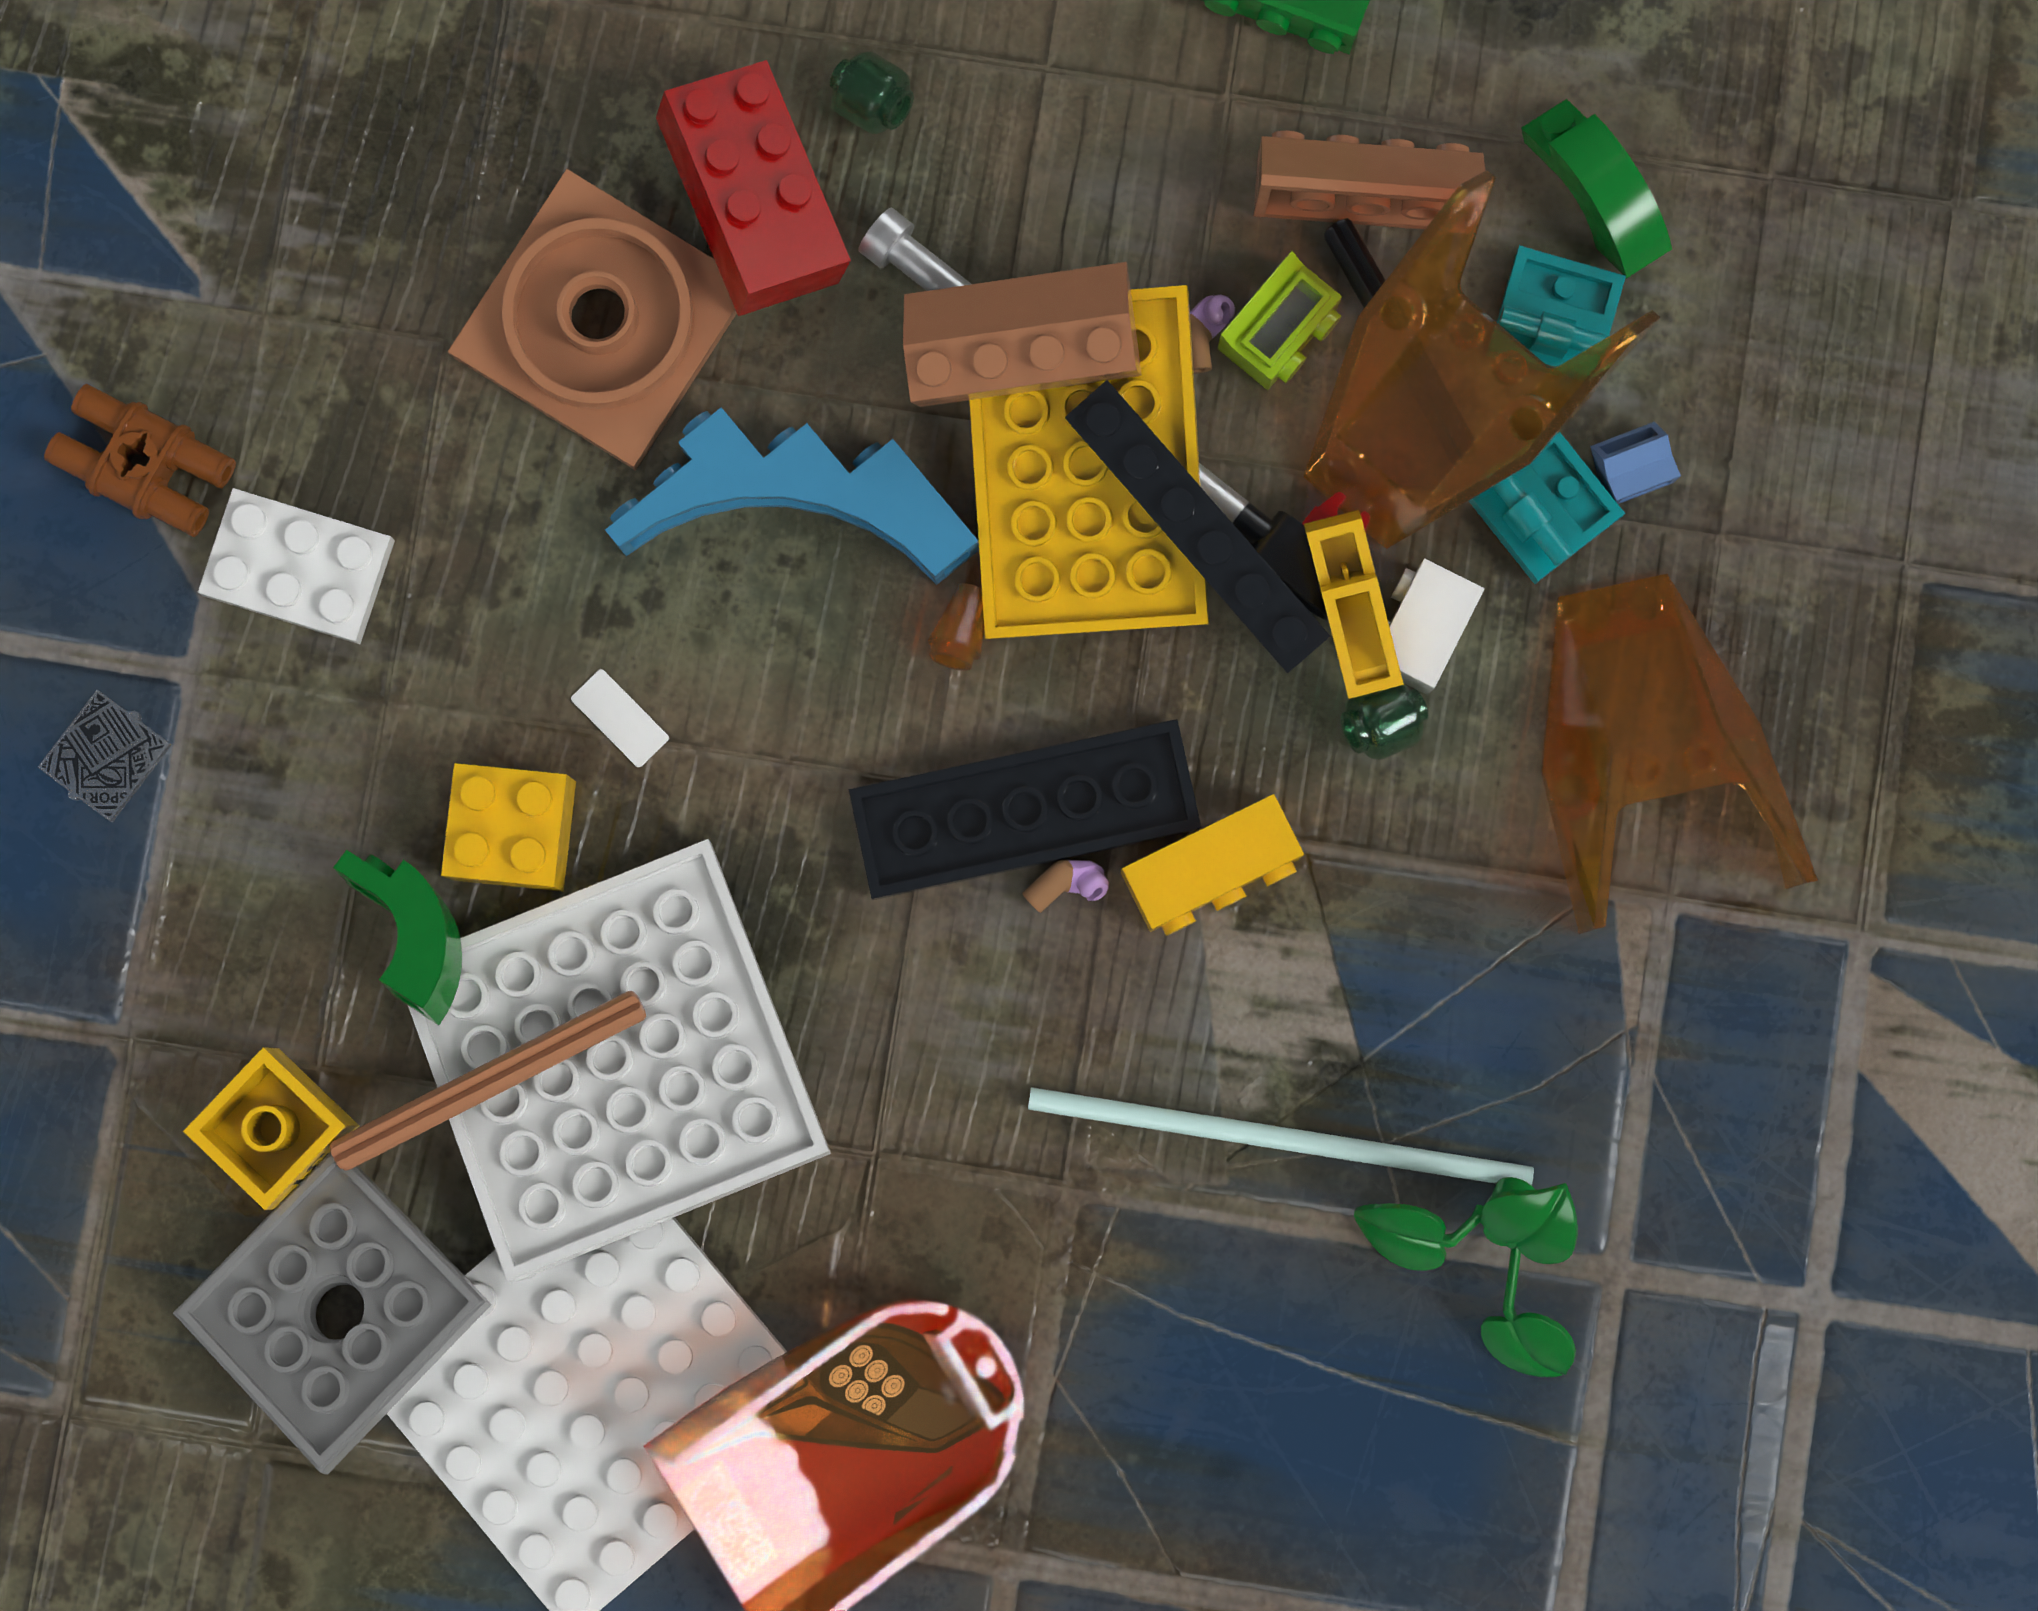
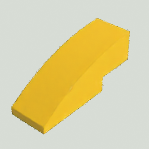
M1359 510L1304 524L1348 699L1404 685Z

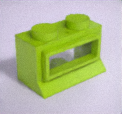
M1291 251L1221 333L1217 349L1265 389L1269 390L1278 378L1286 384L1307 359L1301 353L1304 347L1313 337L1322 342L1340 321L1342 315L1336 310L1342 296L1303 265L1295 253Z

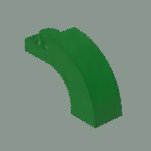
M1565 99L1521 127L1524 143L1563 181L1576 199L1591 229L1595 248L1622 275H1625L1626 279L1672 250L1667 227L1648 185L1624 147L1596 114L1586 118L1570 101Z
M346 850L334 865L335 871L350 887L392 913L396 922V950L389 966L379 978V981L397 999L439 1026L455 998L462 969L461 940L453 915L443 899L424 876L404 859L397 869L393 870L389 865L372 854H369L364 861Z

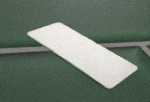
M602 669L598 670L571 697L572 702L636 767L643 766L669 740V736Z

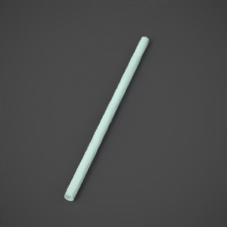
M1031 1087L1028 1110L1494 1184L1506 1177L1518 1178L1530 1185L1533 1182L1534 1168L1532 1166Z

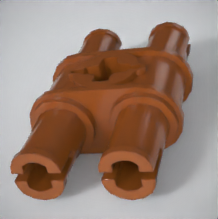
M88 384L83 385L73 400L71 411L112 433L113 436L106 449L99 452L58 432L48 443L44 454L45 461L85 481V486L90 494L97 497L103 495L132 510L134 517L138 519H149L153 516L192 537L197 536L207 521L209 509L169 488L168 482L174 471L180 468L222 489L230 480L236 466V461L196 440L195 434L189 426L185 424L178 426L149 411L147 405L142 402L126 404ZM135 454L143 457L147 455L150 458L146 466L140 464L134 466L131 460Z

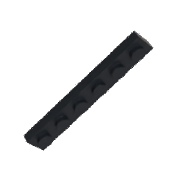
M1108 380L1065 416V419L1287 673L1331 637Z

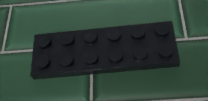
M1178 719L848 789L872 900L1199 831L1202 828Z

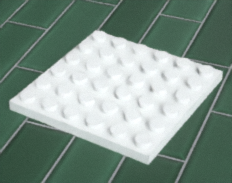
M709 839L460 938L462 969L459 986L451 1007L441 1024L438 1026L408 1006L437 1088L627 991H633L637 994L645 1009L646 1017L643 1021L449 1119L507 1282L513 1283L831 1154Z
M675 1217L513 1283L507 1282L497 1252L494 1250L465 1275L492 1305L387 1413L549 1611H600L738 1492L720 1460H718L672 1494L643 1446L729 1385L787 1352ZM785 1370L773 1372L774 1376L787 1390H789L788 1387H792L795 1381ZM797 1370L790 1372L796 1379V1384L791 1390L804 1383ZM803 1371L808 1380L806 1386L691 1456L753 1431L803 1436L831 1411L816 1404H807L766 1417L763 1416L807 1395H814L828 1403L830 1402ZM762 1383L755 1384L753 1387L750 1386L766 1403L773 1396ZM775 1385L770 1387L774 1394L779 1391ZM782 1388L771 1402L786 1394L787 1391ZM745 1394L742 1395L753 1407L758 1404L754 1398L749 1400ZM737 1396L729 1399L744 1415H749L752 1407L742 1397ZM762 1403L753 1409L751 1415L766 1405ZM721 1409L710 1411L728 1429L732 1419ZM734 1411L729 1413L733 1419L737 1417ZM740 1417L733 1422L731 1427L743 1421L746 1417ZM703 1419V1421H704L707 1425H709V1423L706 1421V1419ZM695 1421L691 1424L706 1438L697 1444L694 1450L708 1442L713 1435V1431L718 1429L714 1423L709 1425V1427L701 1421ZM722 1428L714 1433L713 1438L725 1432L726 1429ZM687 1430L684 1432V1433H686L689 1437L691 1436V1435L687 1432ZM679 1433L675 1436L682 1445L692 1452L691 1450H693L695 1444L686 1435ZM696 1435L691 1437L695 1443L700 1441ZM668 1443L659 1451L666 1455L674 1447ZM677 1447L667 1456L675 1459L683 1452ZM687 1451L686 1453H684V1454H683L682 1456H680L679 1458L685 1456V1455L688 1454L689 1452Z

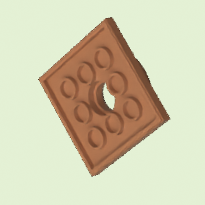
M566 169L451 345L448 353L454 359L636 471L737 313L717 264L712 257ZM593 289H606L614 292L621 298L625 308L624 319L619 329L612 335L601 339L583 336L574 328L572 323V309L576 305L578 298L585 292Z

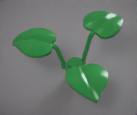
M1513 1177L1502 1178L1496 1183L1492 1195L1485 1202V1205H1476L1472 1215L1451 1234H1445V1223L1438 1215L1421 1207L1387 1203L1368 1204L1355 1208L1353 1212L1355 1221L1371 1245L1390 1262L1411 1270L1427 1271L1440 1267L1446 1259L1444 1247H1455L1469 1232L1481 1223L1484 1227V1235L1488 1240L1496 1245L1507 1246L1511 1249L1503 1302V1314L1505 1317L1489 1316L1484 1319L1481 1325V1337L1484 1345L1500 1363L1517 1372L1537 1377H1558L1567 1374L1576 1357L1575 1344L1568 1331L1560 1323L1541 1314L1527 1312L1517 1315L1514 1306L1521 1253L1528 1259L1541 1264L1561 1263L1569 1259L1573 1254L1577 1243L1578 1223L1574 1203L1566 1183L1535 1190L1532 1185L1524 1180Z

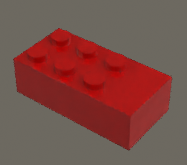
M768 61L758 62L664 91L656 114V120L737 315H745L839 284L851 259Z

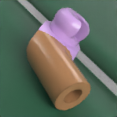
M1225 295L1207 296L1190 311L1194 374L1212 370L1209 342L1234 318V303Z
M1063 859L1054 862L1022 894L1038 912L1042 913L1063 892L1081 894L1088 901L1099 900L1107 893L1109 881L1104 875L1103 868L1093 861Z

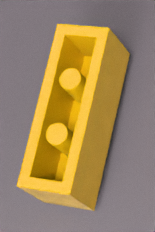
M1272 794L1123 867L1120 873L1149 931L1152 932L1162 927L1165 935L1168 936L1196 922L1192 912L1211 902L1216 911H1219L1247 897L1242 887L1260 878H1263L1266 886H1270L1296 873L1297 870L1293 862L1299 860L1305 854L1275 794Z

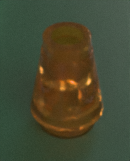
M964 583L957 585L955 594L952 595L928 639L929 645L932 646L929 657L936 663L951 669L968 671L971 670L974 660L981 658L984 635L982 588Z

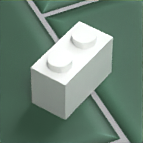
M1425 558L1416 572L1408 568L1404 570L1391 598L1399 601L1400 604L1391 621L1388 620L1403 683L1429 695L1439 681L1485 588Z

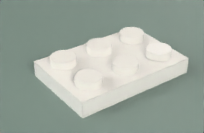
M233 488L198 593L210 599L361 644L395 540L385 534Z

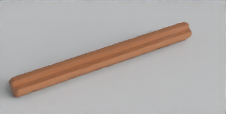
M627 991L332 1141L329 1147L335 1163L340 1169L350 1170L643 1021L646 1013L642 1002L633 991Z

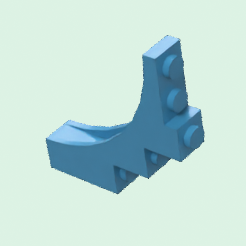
M722 407L712 415L708 411L699 414L683 429L682 433L685 437L678 443L690 461L683 467L679 463H675L664 470L653 483L656 489L640 502L636 498H632L622 504L610 517L613 524L605 529L614 543L627 556L662 532L704 515L744 507H789L830 515L872 532L904 553L936 585L979 551L977 538L894 439L890 440L883 447L876 442L866 448L853 461L856 469L849 474L808 423L797 431L794 427H789L770 442L767 447L770 453L763 458Z

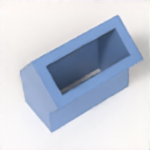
M1656 422L1590 446L1598 479L1617 504L1670 485L1681 477L1672 456L1668 434Z

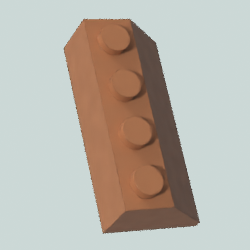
M1277 131L1272 133L1271 137H1261L1256 171L1253 212L1255 217L1333 223L1349 218L1353 224L1472 233L1487 203L1488 191L1484 154L1469 152V147L1462 144H1440L1436 149L1414 148L1413 142L1403 139L1385 140L1381 145L1359 144L1358 138L1349 135L1329 136L1326 141L1306 140L1303 134L1295 131Z
M1127 262L904 294L903 349L910 402L919 407L1142 376Z

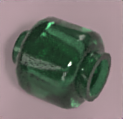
M871 51L860 52L850 60H842L835 67L830 78V87L833 89L831 99L834 111L870 134H878L887 129L894 130L899 127L908 116L913 105L914 94L910 90L909 75L901 68Z
M1404 684L1348 699L1346 711L1341 714V726L1344 736L1353 751L1357 754L1364 753L1373 760H1381L1416 746L1423 736V721L1428 719V709L1420 692L1416 689L1409 690Z

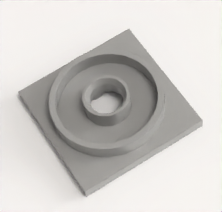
M330 1152L173 1314L320 1473L328 1475L492 1304L359 1166L350 1170L340 1169ZM339 1285H352L360 1292L364 1300L362 1320L359 1325L353 1327L347 1333L345 1338L337 1340L328 1339L322 1334L316 1322L318 1303L322 1296L330 1289Z

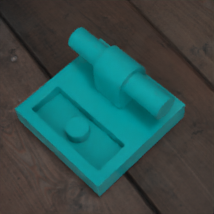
M1519 245L1515 253L1487 355L1593 385L1597 380L1602 360L1607 357L1613 337L1609 335L1626 276Z
M1557 427L1506 466L1503 464L1486 477L1485 482L1466 497L1534 584L1625 515V512Z

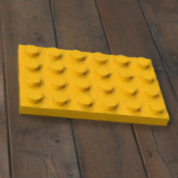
M1188 286L1131 289L1142 376L1108 381L1201 486ZM1105 381L969 400L985 639L1209 624L1207 580L1065 419V416Z

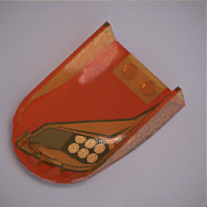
M922 1299L899 1300L870 1309L769 1361L689 1412L643 1447L744 1611H847L974 1514L994 1495L1005 1480L1017 1455L1012 1453L1017 1437L1019 1419L1024 1420L1023 1391L1016 1366L1008 1350L999 1337L980 1319L962 1309L936 1301Z

